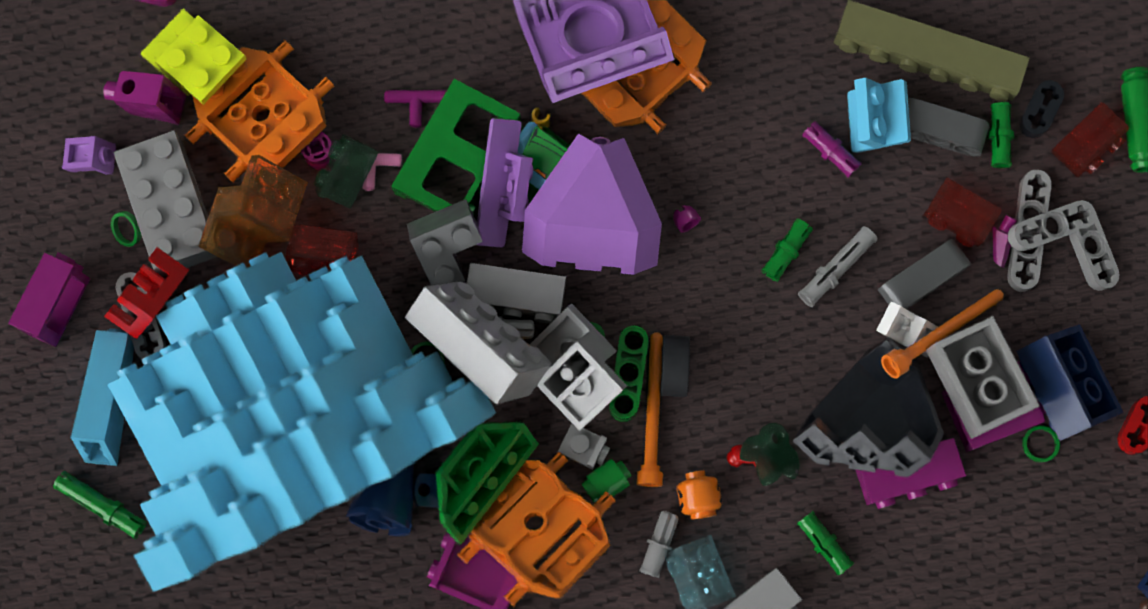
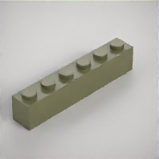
M848 0L833 44L839 45V48L844 52L852 54L857 52L869 55V58L875 62L886 63L889 61L898 64L899 68L906 72L915 73L920 71L929 74V77L935 81H951L959 84V87L963 90L986 92L990 94L989 96L992 99L1002 102L1012 101L1019 93L1030 58Z

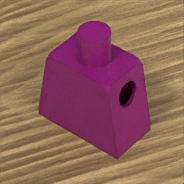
M122 71L117 82L107 81L103 91L105 99L113 100L131 115L178 125L187 96L164 75Z

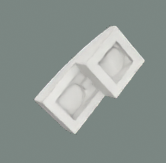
M890 302L876 331L908 348L938 328V326L913 314L904 307ZM926 351L921 354V355H923V356H925V357H928V354H927Z

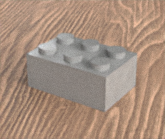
M993 316L933 344L926 350L971 439L1039 407Z

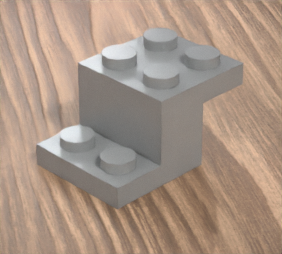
M573 304L569 305L530 344L537 348L543 354V359L551 365L537 386L579 431L627 387L605 363L616 352V349Z

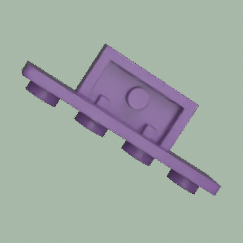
M492 118L490 120L477 224L483 242L476 244L478 246L504 247L508 220L524 222L525 209L529 205L527 195L529 181L533 176V158L518 153L522 125L518 120Z

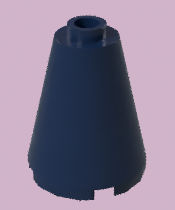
M414 462L394 476L371 484L358 492L348 509V520L360 528L378 533L379 528L390 529L389 536L409 535L413 518Z

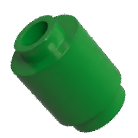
M611 458L586 476L587 480L581 483V485L595 504L605 492L614 497L630 486L627 479L632 475L621 460L615 463Z

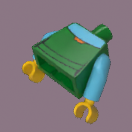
M535 108L532 111V122H528L520 132L518 147L519 154L533 158V176L529 181L527 195L529 204L570 146L569 143L548 128L550 125V113L544 120L537 119L540 114V108Z

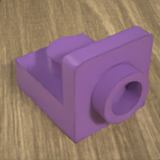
M96 136L66 138L62 169L69 172L98 171L106 175L113 174L115 161L113 152L116 151V145Z

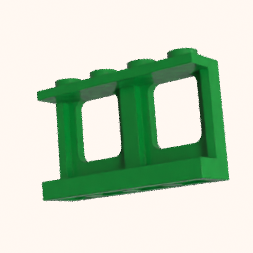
M453 79L391 185L394 194L403 199L408 197L434 212L451 206L452 204L423 189V183L438 159L442 158L475 176V181L464 200H467L473 215H475L477 207L474 204L481 194L486 151L456 136L454 130L470 105H476L500 119L518 120L521 122V113Z

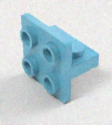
M866 77L854 80L855 90L849 91L847 94L852 152L859 153L910 142L907 82L900 79L880 84Z

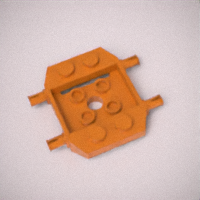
M647 0L658 28H665L673 56L680 64L677 66L673 61L585 91L582 94L614 127L646 122L656 134H659L667 124L654 111L670 94L679 89L686 81L691 80L702 93L711 86L712 82L698 68L706 40L666 0Z
M286 40L269 54L265 51L241 47L239 50L246 56V61L204 105L192 95L199 120L184 136L194 145L208 132L210 135H215L238 157V161L224 172L233 183L246 170L250 173L254 172L256 175L278 174L327 127L321 98L335 86L327 77H324L313 89L307 90L285 70L281 61L294 50ZM262 74L266 76L260 82L255 83L251 91L244 98L232 105L225 116L219 117ZM263 110L270 111L267 119L256 121L259 112Z
M557 452L546 465L540 461L526 460L470 532L469 538L471 541L457 553L459 558L468 564L480 550L484 549L515 576L518 583L504 595V598L512 606H515L530 591L560 599L610 547L601 518L603 517L602 514L616 502L615 499L608 492H605L592 505L580 495L571 491L555 475L568 462L561 452ZM530 518H542L544 520L542 527L538 530L526 528ZM580 520L582 524L538 569L534 568L546 553Z

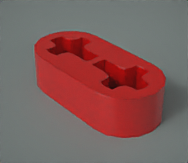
M1144 396L1134 402L1118 434V445L1127 454H1139L1148 448V417L1144 423L1141 422L1145 414L1141 406L1148 405V396ZM1140 428L1137 439L1141 441V444L1131 447V440L1127 437V434L1131 435Z

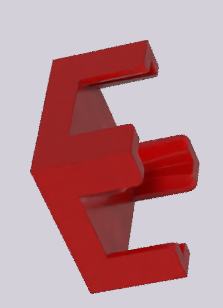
M158 247L155 248L148 260L167 273V278L165 279L143 264L132 281L147 293L144 294L135 286L129 284L117 299L121 305L137 315L136 319L116 305H112L104 316L136 340L152 322L189 272V269Z

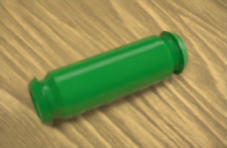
M1134 67L1124 70L1120 77L1121 80H1124L1121 85L1128 157L1132 161L1130 167L1134 172L1146 173L1148 172V68Z

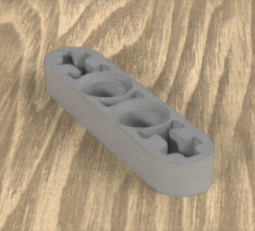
M1029 171L1021 179L1015 215L1016 224L1025 220L1023 211L1026 208L1036 209L1039 215L1048 212L1051 179L1044 171ZM1036 178L1038 179V184L1043 185V187L1036 192L1035 200L1026 201L1025 198L1030 199L1033 195V186L1028 185V183ZM1036 229L1019 235L1023 239L1037 235ZM1044 244L1036 247L1035 252L1032 254H1025L1011 246L1007 276L1008 282L1014 290L1026 292L1038 283ZM1024 261H1034V264L1030 262L1026 266V275L1031 276V279L1022 284L1021 278L1016 277V274L1022 271Z

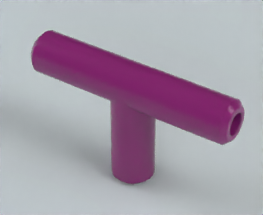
M386 90L384 92V101L386 103H410L409 125L412 128H419L422 126V103H440L446 90Z

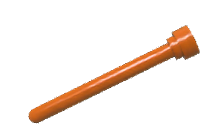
M999 289L993 290L905 350L893 349L882 356L881 363L886 373L892 378H899L908 372L912 360L924 353L933 344L945 339L999 303L1004 297L1003 292Z
M654 332L650 336L644 465H641V470L637 471V485L643 487L663 486V472H660V466L657 465L663 336L659 332Z

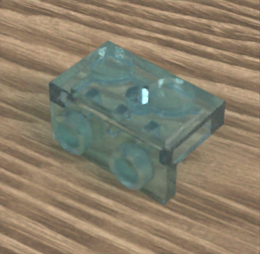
M711 535L667 552L665 558L667 568L673 576L679 591L680 601L685 609H707L736 597Z

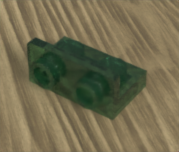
M345 134L342 135L340 141L335 140L328 152V157L331 159L326 169L321 168L314 180L313 185L316 186L315 191L318 197L323 199L326 197L351 209L379 153L378 150Z

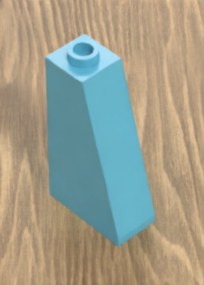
M119 329L96 330L71 435V439L85 463L118 465L125 416L108 384L119 379L118 371L132 365L134 346L130 335Z

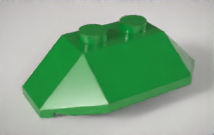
M482 422L466 434L436 472L440 522L456 543H463L539 445L524 423Z

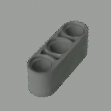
M908 98L911 138L964 155L981 156L990 126L987 121L919 99Z
M952 238L883 284L878 291L888 305L890 302H893L908 309L967 269L972 263Z

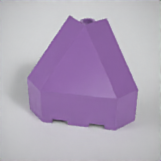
M578 133L525 209L522 253L542 266L556 267V262L576 263L575 269L601 271L602 266L621 268V274L634 275L657 266L662 223L625 138L613 142L604 137H595L589 140Z

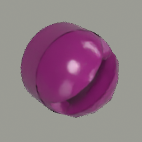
M682 205L683 211L680 212L676 209L673 214L674 224L680 233L689 231L701 221L697 211L688 205Z

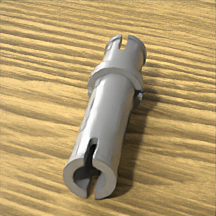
M863 226L825 267L820 266L815 271L816 276L798 292L801 300L808 306L813 307L830 288L834 289L839 284L838 279L878 240L877 236L869 228Z

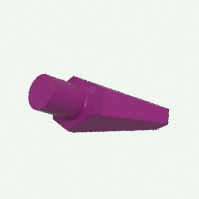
M1005 215L999 228L992 227L993 260L1002 268L1005 267L1011 248L1008 241V232L1017 222L1015 218L1009 215Z

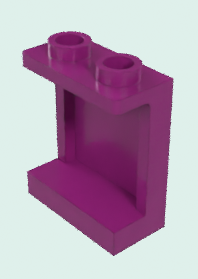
M446 531L440 547L445 549L440 561L436 559L433 561L427 578L432 579L429 586L481 609H508L510 603L504 598V595L518 583L516 577L484 549L480 550L466 564L459 558L457 553L471 541L469 538L471 533L462 544H458Z

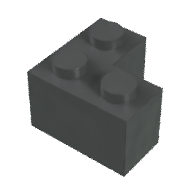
M465 199L407 223L409 239L431 286L464 282L462 267L456 253L483 242L478 224L467 200Z

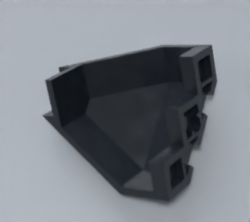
M889 337L875 348H869L812 410L795 436L793 442L816 464L830 465L831 462L848 464L849 469L875 472L876 469L894 471L897 476L909 477L932 460L944 432L917 358L912 360L909 371L899 378H892L884 370L881 363L882 356L893 349H900Z

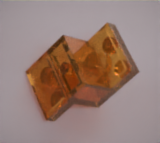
M252 155L241 185L218 188L198 247L235 266L244 263L246 268L251 267L249 260L262 254L266 242L289 241L308 182L260 155Z

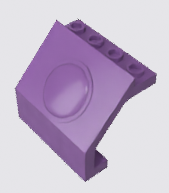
M512 0L540 78L552 103L674 60L667 32L664 27L658 28L647 0Z

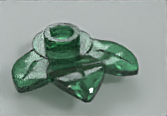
M778 423L766 424L760 429L758 435L748 437L742 444L740 459L747 462H755L762 486L774 483L782 474L789 479H796L800 468L799 457L794 448L789 444V435L782 425ZM773 433L777 437V444L772 440Z

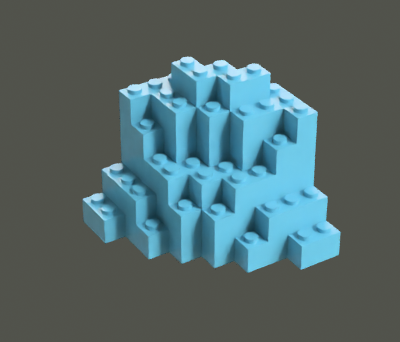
M265 252L249 260L251 267L246 268L245 264L242 263L226 271L229 278L224 273L208 281L209 288L205 290L202 284L166 302L167 310L156 315L171 345L142 359L141 361L144 366L139 369L134 363L118 371L119 379L108 384L161 486L149 492L152 498L140 504L156 536L145 541L144 545L146 548L134 555L153 591L192 578L219 560L258 547L279 532L304 523L323 509L348 500L367 486L394 476L432 449L457 440L496 413L488 396L471 380L465 383L464 379L460 378L453 382L438 351L428 356H424L423 352L415 355L412 354L362 255L351 261L345 256L329 264L332 270L330 272L325 266L309 274L311 279L309 282L306 276L296 281L282 252L270 258Z

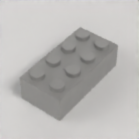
M175 131L113 152L149 256L158 247L188 268L222 255L185 147ZM151 263L153 270L162 277L168 275Z
M453 282L424 287L405 316L416 329L495 404L531 395L551 366L543 359V354L537 348L528 345L519 337L520 333L509 324H505L497 316L496 310L474 295V290L466 283Z

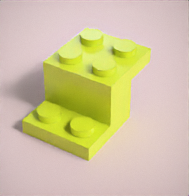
M184 9L140 53L187 96L193 95L203 105L247 59L240 50L199 15L194 18Z

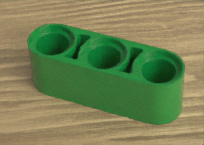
M639 326L625 328L619 338L614 373L627 387L609 403L611 416L619 422L632 420L636 416L639 407L649 343L646 331ZM632 335L638 336L642 340L643 345L637 350H631L624 343L627 337ZM625 367H632L637 371L638 377L632 382H627L621 378L620 371ZM621 398L629 399L632 402L633 409L627 414L619 413L615 408V402Z

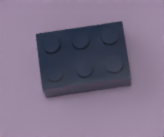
M1080 324L1047 335L1016 351L1020 358L1021 367L1027 373L1035 389V396L1042 403L1049 418L1050 427L1057 434L1060 441L1124 413Z

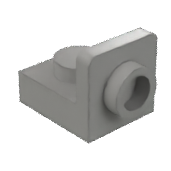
M572 423L558 452L593 470L596 463L599 465L603 464L610 448L605 446L607 437L599 436L584 428L579 431Z

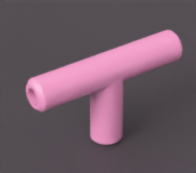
M340 152L338 154V163L340 165H364L362 188L365 191H373L375 189L376 166L400 167L402 165V155Z

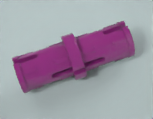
M814 121L810 125L811 127L804 131L802 136L822 153L821 157L825 161L829 159L849 178L862 163L842 146L843 142L839 138L835 140L817 121Z

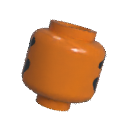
M705 470L685 474L686 480L677 485L681 512L685 515H690L691 520L716 516V510L720 509L723 504L718 479L713 476H706Z

